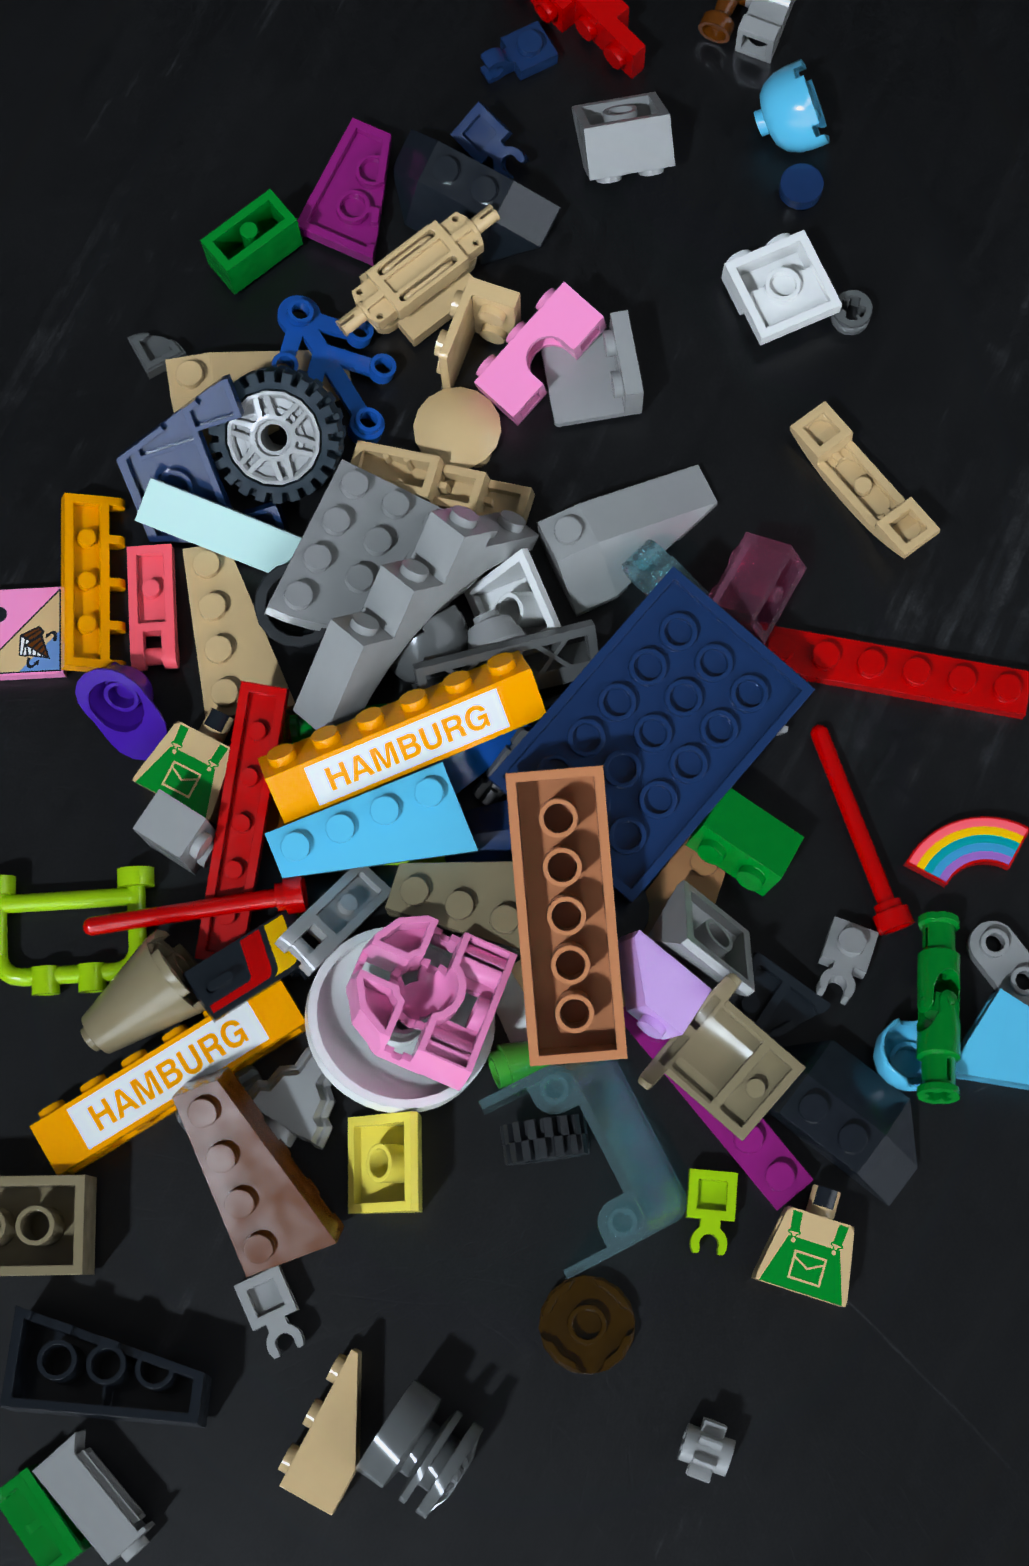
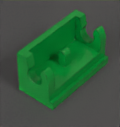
M37 1463L25 1468L0 1488V1510L37 1566H66L92 1545L32 1472L40 1465Z

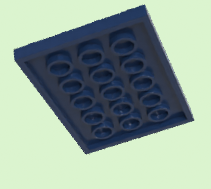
M673 566L488 779L507 795L505 773L603 765L613 888L626 900L633 903L813 693L815 688Z

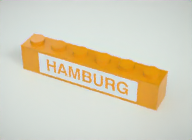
M520 651L504 652L494 655L486 664L469 671L453 672L446 676L442 682L426 689L410 690L404 693L399 700L380 708L370 707L364 709L355 718L337 726L327 725L314 731L310 737L301 741L275 746L267 755L257 759L283 822L287 825L539 720L546 713L532 670Z
M279 981L215 1023L207 1011H204L202 1014L205 1019L188 1028L187 1024H182L172 1029L162 1037L164 1044L148 1053L146 1049H142L125 1058L121 1062L123 1069L114 1075L106 1078L105 1074H101L83 1084L79 1088L82 1094L70 1102L65 1103L61 1099L42 1109L38 1113L40 1120L29 1127L56 1175H74L176 1112L177 1108L172 1097L185 1083L229 1067L235 1075L236 1072L247 1065H252L305 1032V1016L284 981Z

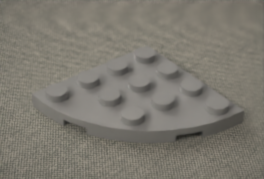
M342 459L267 605L265 614L292 625L320 631L321 628L328 627L332 618L361 612L380 566L410 559L430 512L443 508ZM482 575L461 589L436 613L448 607L453 600L462 595L469 587H472Z

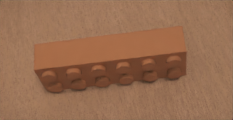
M603 765L505 773L530 1066L628 1059Z

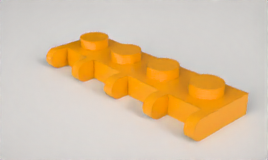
M64 493L61 498V670L87 672L95 668H106L112 662L126 665V662L123 660L110 659V635L126 633L125 622L110 620V592H123L126 590V580L110 577L109 549H124L125 537L109 535V512H122L125 510V500L122 498Z

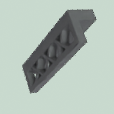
M590 619L414 663L412 666L416 683L411 684L412 690L426 689L442 682L446 677L442 676L427 680V675L443 671L450 674L462 670L469 671L474 669L479 662L489 660L494 655L504 652L512 653L517 650L522 654L524 651L534 648L540 652L523 657L532 670L538 690L573 682L599 652L595 624ZM582 636L585 638V641L565 645L570 639Z

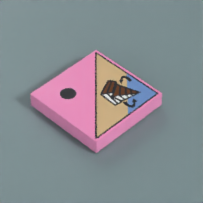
M61 587L0 590V681L67 677V670H61Z

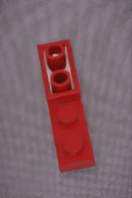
M529 0L534 5L539 17L546 23L552 22L562 33L575 23L579 34L587 41L593 40L603 50L609 64L617 70L621 68L631 79L644 69L646 45L628 29L629 6L623 0Z

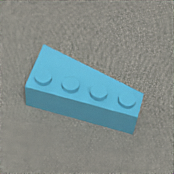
M443 762L265 833L282 878L478 852Z

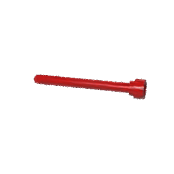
M821 724L815 725L810 732L812 741L877 902V905L873 907L876 913L873 916L877 931L882 936L902 930L915 923L908 904H902L900 897H894L828 729Z
M304 876L283 878L282 882L275 883L272 889L89 917L83 923V930L86 934L94 936L277 907L278 911L287 910L288 914L302 913L309 909L307 887Z

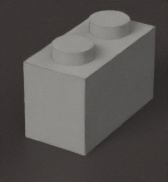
M159 789L133 829L150 847L195 875L201 866L207 868L211 863L216 830L205 817Z

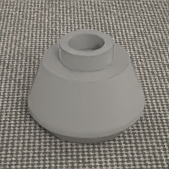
M498 610L487 611L473 619L474 626L468 630V650L526 636L527 634L510 615H500ZM488 660L479 662L477 666L486 664Z

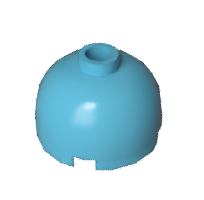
M802 59L787 64L771 74L764 82L759 95L761 109L754 111V117L762 137L770 134L775 144L787 152H806L830 143L829 136L826 134L820 135L818 127L825 128L827 125L812 79L806 81L804 75L800 76L799 72L807 69Z

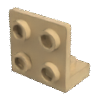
M470 276L464 291H456L449 313L453 317L448 331L444 329L440 331L434 349V355L439 358L436 372L441 374L443 389L454 387L475 332L479 333L486 341L494 344L506 342L508 334L521 322L520 292Z

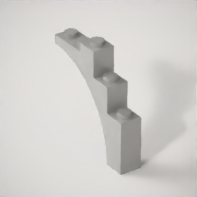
M455 505L450 508L431 511L411 558L380 566L362 611L330 620L293 711L315 730L327 725L337 726L355 718L359 712L365 709L370 697L389 667L427 621L461 589L484 572L509 559L520 549L528 548L529 551L533 550L539 534L525 525L526 521L522 516L509 510L478 516L467 507Z

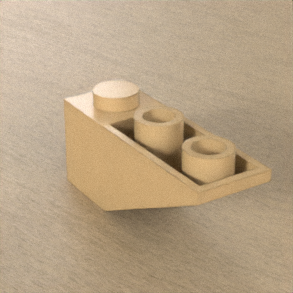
M357 1348L351 1349L348 1357L340 1353L326 1378V1380L333 1383L324 1401L318 1398L314 1400L302 1423L309 1430L301 1446L292 1443L278 1468L279 1471L285 1473L279 1485L281 1488L331 1516L337 1510L357 1472L355 1468L360 1461L362 1351Z

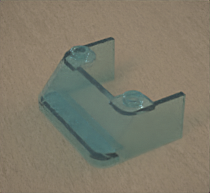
M617 1060L549 1065L478 1101L484 1115L529 1093L533 1103L539 1110L551 1115L565 1113L579 1105L624 1192L608 1201L601 1208L598 1215V1230L607 1248L564 1269L563 1272L567 1279L676 1223L684 1215L687 1207L686 1193Z

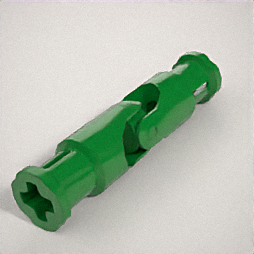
M930 911L918 917L919 930L922 931V951L917 956L918 1023L916 1058L921 1062V1084L917 1086V1096L919 1100L930 1104H950L960 1100V1090L956 1086V1063L961 1058V1028L959 1019L960 954L956 952V931L960 929L959 917L951 912Z

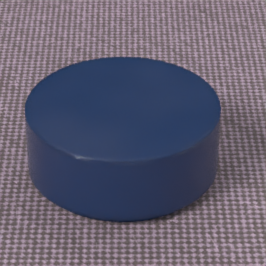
M805 163L794 164L788 167L781 176L779 185L780 198L792 209H809L816 205L821 198L824 186L823 177L818 169L812 165Z

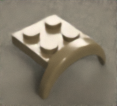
M729 973L707 996L683 1035L670 1038L639 1076L638 1083L646 1090H649L666 1074L743 1141L806 1067L729 1001L742 983V980L736 974Z

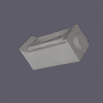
M86 1429L75 1432L32 1472L107 1565L117 1560L120 1556L127 1563L150 1543L144 1534L155 1523L151 1521L145 1524L142 1521L146 1516L92 1448L85 1449Z

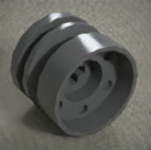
M414 1380L371 1442L355 1469L381 1488L388 1484L398 1472L402 1473L407 1479L398 1500L405 1504L417 1485L423 1488L427 1493L415 1512L426 1519L434 1508L449 1498L475 1457L478 1440L484 1428L474 1421L462 1440L452 1434V1431L463 1416V1413L456 1410L442 1425L433 1421L441 1398Z

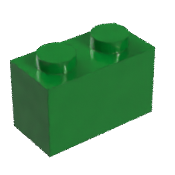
M271 189L267 190L200 240L209 266L234 295L303 245L297 219Z
M730 788L693 831L686 846L697 852L699 857L705 862L716 865L734 877L742 887L755 891L763 897L782 879L804 837Z

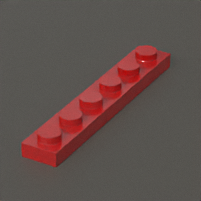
M761 623L758 640L805 681L1016 719H1023L1026 716L1029 698V671Z
M241 681L205 899L256 891L272 794L257 758L267 755L272 748L281 745L290 689ZM253 911L202 918L195 958L205 960L249 933Z

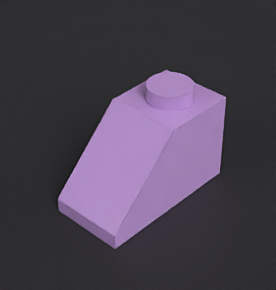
M641 930L621 936L618 940L626 1011L638 1020L637 1026L654 1039L665 1040L683 1035L712 989Z

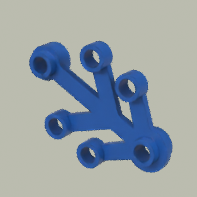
M301 295L286 298L281 302L277 312V321L285 336L280 353L274 356L271 366L277 367V365L284 363L289 365L292 370L297 371L299 364L296 355L301 340H303L312 354L307 370L308 376L323 382L325 375L351 416L347 427L349 438L355 444L357 440L377 444L385 428L384 418L376 409L365 405L343 369L368 376L377 384H387L394 377L396 371L395 360L390 355L384 353L370 358L328 345L321 334L346 339L354 348H365L370 344L374 333V328L368 321L357 328L363 330L367 335L366 337H358L353 332L346 337L335 322L339 319L321 314L318 305L312 299ZM292 312H301L307 317L300 319L295 317ZM384 365L389 369V372L380 373L376 370L375 366ZM368 419L375 424V426L365 427L360 420Z

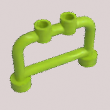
M126 866L117 868V888L16 894V876L0 875V979L13 986H32V996L59 995L60 984L78 983L79 993L102 992L107 987V981H111L147 938V927L128 930V953L124 959L118 962H88L78 965H40L31 968H17L11 964L8 957L7 914L127 906V911L145 909L146 889L155 887L154 867Z

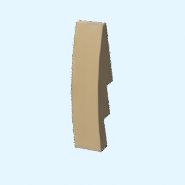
M357 440L350 462L443 509L460 505L473 510L478 516L509 510L522 516L527 523L535 497L531 487L491 480L487 472L444 464L441 456Z

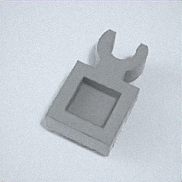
M835 916L831 922L818 964L827 966L829 969L821 975L816 986V994L822 996L829 983H836L843 990L840 1003L846 1005L855 991L856 984L853 977L863 979L867 972L879 932Z
M280 1265L234 1285L252 1330L256 1331L267 1326L269 1334L266 1346L269 1354L274 1359L282 1356L281 1350L278 1347V1339L284 1333H288L294 1338L298 1348L305 1345L303 1331L298 1326L291 1324L287 1315L300 1309Z

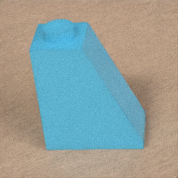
M1002 988L992 993L961 1041V1058L956 1063V1078L1029 1090V1006Z

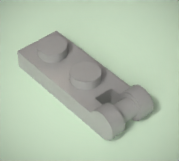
M369 867L350 869L303 913L274 944L284 954L289 951L301 963L299 968L310 977L388 899L391 888ZM308 932L320 943L315 949L302 938L305 933Z

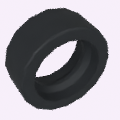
M286 563L276 566L266 574L256 590L254 610L258 623L269 638L284 646L303 648L317 644L322 641L327 628H321L320 631L310 629L304 631L290 630L281 625L276 618L265 614L267 605L289 564Z

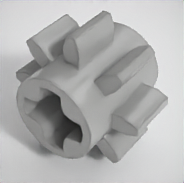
M703 1417L700 1427L688 1423L677 1455V1460L688 1463L685 1472L687 1476L706 1483H710L712 1473L725 1477L736 1444V1440L725 1437L727 1430L725 1424Z

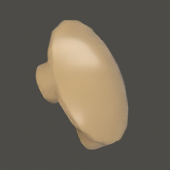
M464 387L442 389L429 396L418 409L413 424L415 443L421 453L441 456L444 464L468 469L482 467L490 461L491 454L497 448L501 434L499 413L491 400L476 390Z

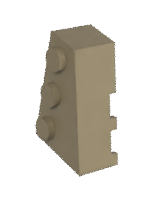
M513 861L399 864L385 906L389 917L397 919L399 917L429 915L439 920L436 927L442 929L443 934L449 936L454 934L461 937L467 932L518 955L517 957L521 958Z

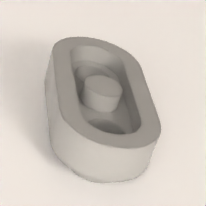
M998 921L981 923L971 931L967 938L966 949L969 958L995 991L1002 988L1029 1006V989H1020L1015 981L1017 974H1025L1029 978L1028 950L1007 925ZM988 936H994L1000 941L1001 948L998 952H993L987 948L986 938Z

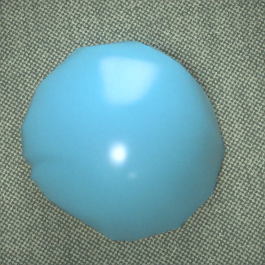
M896 1018L876 1038L873 1053L877 1073L889 1085L902 1091H917V1086L921 1084V1062L916 1058L918 1020L901 1021L900 1018Z

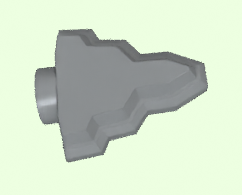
M307 1047L295 1065L279 1066L268 1080H257L247 1093L265 1116L264 1121L278 1140L282 1139L285 1145L291 1148L298 1137L323 1150L334 1128L328 1118L336 1100L331 1089L332 1083L318 1067L310 1047Z

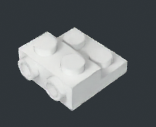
M805 230L792 235L790 233L779 234L772 238L766 246L752 252L749 249L741 250L733 254L724 263L721 279L739 315L745 314L760 346L839 313L842 303Z

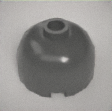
M453 604L443 609L427 621L389 667L393 674L405 682L416 683L412 664L468 650L469 629L457 605ZM443 671L427 675L426 679L430 680L449 675L450 673Z

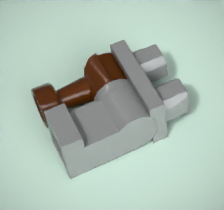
M717 0L715 9L704 13L698 25V30L703 37L712 42L727 43L735 27L731 15L738 4L747 7L748 11L743 15L738 27L735 51L770 64L795 0ZM748 37L766 43L767 45L756 46L750 42Z

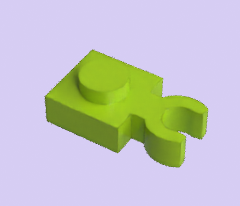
M689 1169L685 1218L699 1219V1227L690 1237L689 1244L692 1253H699L700 1239L704 1235L709 1234L715 1237L717 1241V1255L725 1254L727 1238L720 1229L721 1221L735 1222L738 1173Z

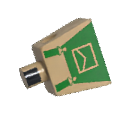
M210 708L199 730L177 721L144 762L132 781L154 793H157L159 789L217 825L230 747L223 744L234 724V719L214 708Z
M813 1184L806 1211L791 1206L784 1207L753 1270L751 1278L839 1307H846L854 1227L834 1220L841 1193Z

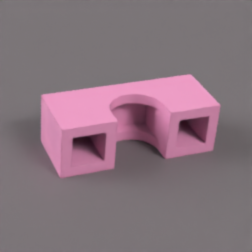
M565 282L557 290L550 288L544 293L536 304L538 311L527 323L524 321L519 322L506 338L508 345L497 357L494 354L487 357L476 372L478 378L474 383L479 392L491 400L517 426L547 394L544 384L531 373V363L534 356L543 348L555 346L563 348L578 360L602 331L607 328L604 316Z

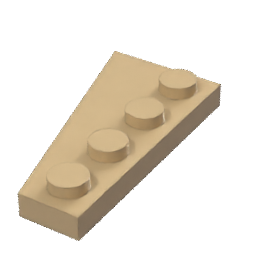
M201 546L184 548L182 550L205 717L210 708H214L235 720L241 681L289 689L267 635L258 623L254 605L235 560ZM289 692L286 712L293 711L295 706L291 692Z

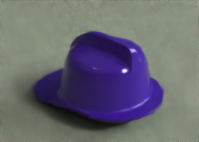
M112 662L106 668H95L85 672L77 681L75 694L79 706L96 724L107 740L120 753L132 759L146 761L168 733L167 723L153 703L154 692L147 676L137 668Z

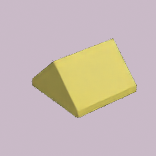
M417 1111L348 1117V1214L423 1212L422 1116Z

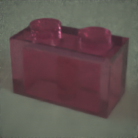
M746 532L739 546L732 551L724 573L717 585L711 589L708 596L760 642L765 644L804 574L806 566L792 545Z

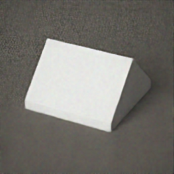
M528 548L520 549L464 592L474 617L487 611L498 610L500 615H510L527 635L561 627ZM535 648L526 650L522 653V656L538 653L540 651Z

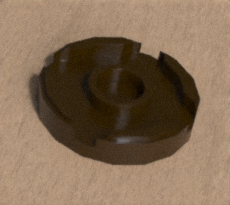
M582 1275L563 1281L549 1293L541 1308L539 1331L543 1347L555 1363L570 1372L591 1375L611 1369L625 1357L634 1339L635 1319L630 1301L619 1287L602 1277Z

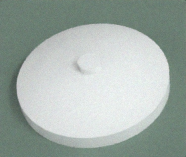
M384 927L368 930L342 943L323 962L312 982L305 1006V1030L310 1050L326 1078L344 1095L359 1104L387 1113L417 1111L419 1113L437 1108L461 1094L476 1078L486 1063L494 1040L495 1015L473 1071L460 1091L376 1056L371 1052L367 1042L352 1025L349 1000L346 994V986L363 948ZM429 943L423 958L431 959L430 964L437 968L439 964L447 968L453 953ZM365 962L362 970L389 981L391 972ZM418 971L406 972L402 975L405 986L417 981ZM466 993L464 1001L449 1021L465 1027L477 997ZM429 1017L426 1018V1019H424V1020H421V1021L427 1022V1020L429 1019ZM397 1021L387 1045L394 1047V1051L399 1054L405 1052L412 1055L421 1030L409 1028Z

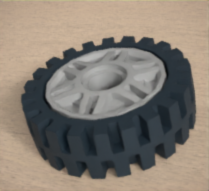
M268 366L243 375L233 382L244 410L243 416L208 428V435L212 437V441L209 443L210 452L216 455L217 459L214 463L218 471L223 469L226 473L224 479L230 485L235 483L240 487L238 492L248 496L251 494L255 496L257 501L266 502L271 500L273 504H283L290 500L294 502L320 488L338 466L345 447L343 443L346 436V427L342 424L344 416L341 408H337L335 404L336 398L332 392H327L323 388L324 384L319 379L310 378L308 376L309 373L300 369L297 371L292 370L289 366ZM275 424L285 430L287 435L285 445H278L270 439L268 435L269 425Z

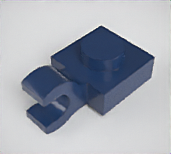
M535 21L501 37L500 48H491L482 53L481 59L485 65L480 67V71L488 83H493L515 71L521 81L557 64L558 52L540 23Z

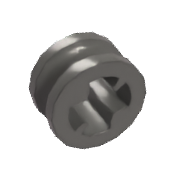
M859 290L844 291L838 295L842 303L841 308L843 309L831 316L832 325L838 332L844 335L860 334L866 329L872 315L873 306L871 300L865 293ZM848 305L857 307L855 320L845 318Z

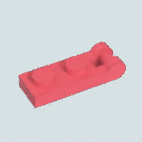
M171 543L127 547L131 667L137 668L140 671H148V666L163 665L164 669H178L180 667V653L177 632L174 548ZM161 636L162 647L147 648L146 637Z

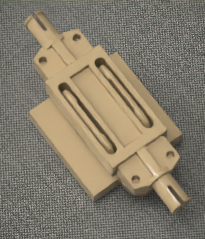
M488 204L487 207L470 220L466 216L455 212L440 224L436 220L429 225L427 224L359 276L361 284L352 291L356 307L335 321L339 329L348 337L350 333L368 321L374 330L380 334H389L399 328L414 347L453 318L449 315L453 297L457 290L464 291L469 276L473 277L470 273L475 268L477 256L484 252L481 233L500 220L498 212L495 209L493 210L491 204Z

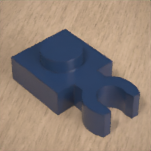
M478 102L450 134L476 161L486 165L492 159L494 170L510 179L514 177L506 169V161L509 157L515 156L523 164L529 161L523 150L505 144L513 133L481 102Z

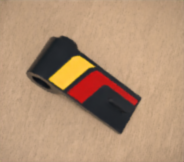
M287 910L281 912L183 973L182 977L214 1023L289 975L292 979L302 976L305 981L316 976L319 968L308 977L299 968L301 963L289 951L284 954L274 944L303 912L288 914ZM308 932L302 936L313 949L320 944ZM206 989H208L209 991H214V993L210 994L207 992Z

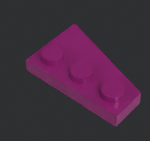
M355 118L351 119L297 220L302 236L374 266L392 148L390 133Z

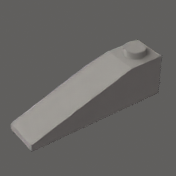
M695 465L579 503L538 522V541L576 617L617 599L628 589V585L645 569L648 570L655 564L660 555L674 542L683 538L717 506L718 502L699 465Z

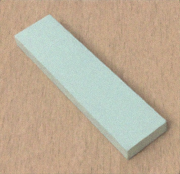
M153 477L150 478L135 518L137 522L267 573L276 566L289 563L302 539L299 535Z

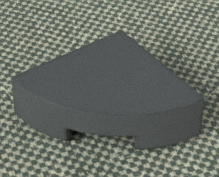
M138 333L127 337L149 379L167 371L166 359L187 356L184 349L172 339L169 340L162 336L150 335L149 333Z

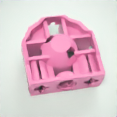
M429 915L399 917L377 932L365 945L346 986V994L349 1000L352 1025L367 1042L371 1052L376 1056L460 1091L473 1071L518 955L467 932L461 937L454 934L447 936L442 933V929L436 927L439 920ZM429 943L453 953L447 968L442 964H439L437 968L430 964L431 959L423 958ZM365 962L391 972L389 981L362 970ZM418 971L417 981L405 986L402 975L406 972ZM468 993L477 997V1000L470 1012L465 1027L449 1020L452 1019L464 1001L465 994ZM429 1017V1019L427 1020V1022L421 1021V1020H424V1019H426V1018ZM397 1021L409 1028L421 1030L412 1055L405 1052L399 1054L394 1051V1047L387 1045Z

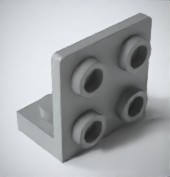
M628 310L610 313L609 330H603L578 360L560 347L551 346L541 349L552 415L556 427L642 413L644 390Z

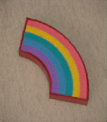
M980 816L960 819L948 823L929 834L912 851L903 866L942 887H945L950 879L959 871L975 865H991L1007 871L1027 837L1029 827L1019 822L999 817Z

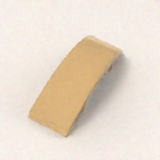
M826 401L790 426V431L827 485L849 511L893 552L905 559L940 533L941 529L912 497L905 500L852 441L853 431Z

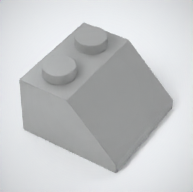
M656 92L572 106L583 167L590 181L596 180L597 183L602 184L613 183L621 180L622 175L637 172L641 176H654L664 172L666 167L675 166L670 113Z

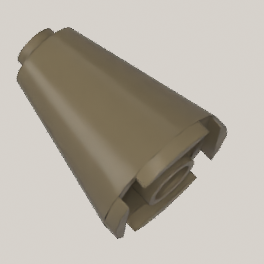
M157 929L148 935L82 1016L83 1028L80 1030L81 1035L87 1045L94 1051L102 1050L105 1053L111 1054L206 1011L182 977L184 972L198 963L180 943L174 948L164 941V939L170 936L167 932Z

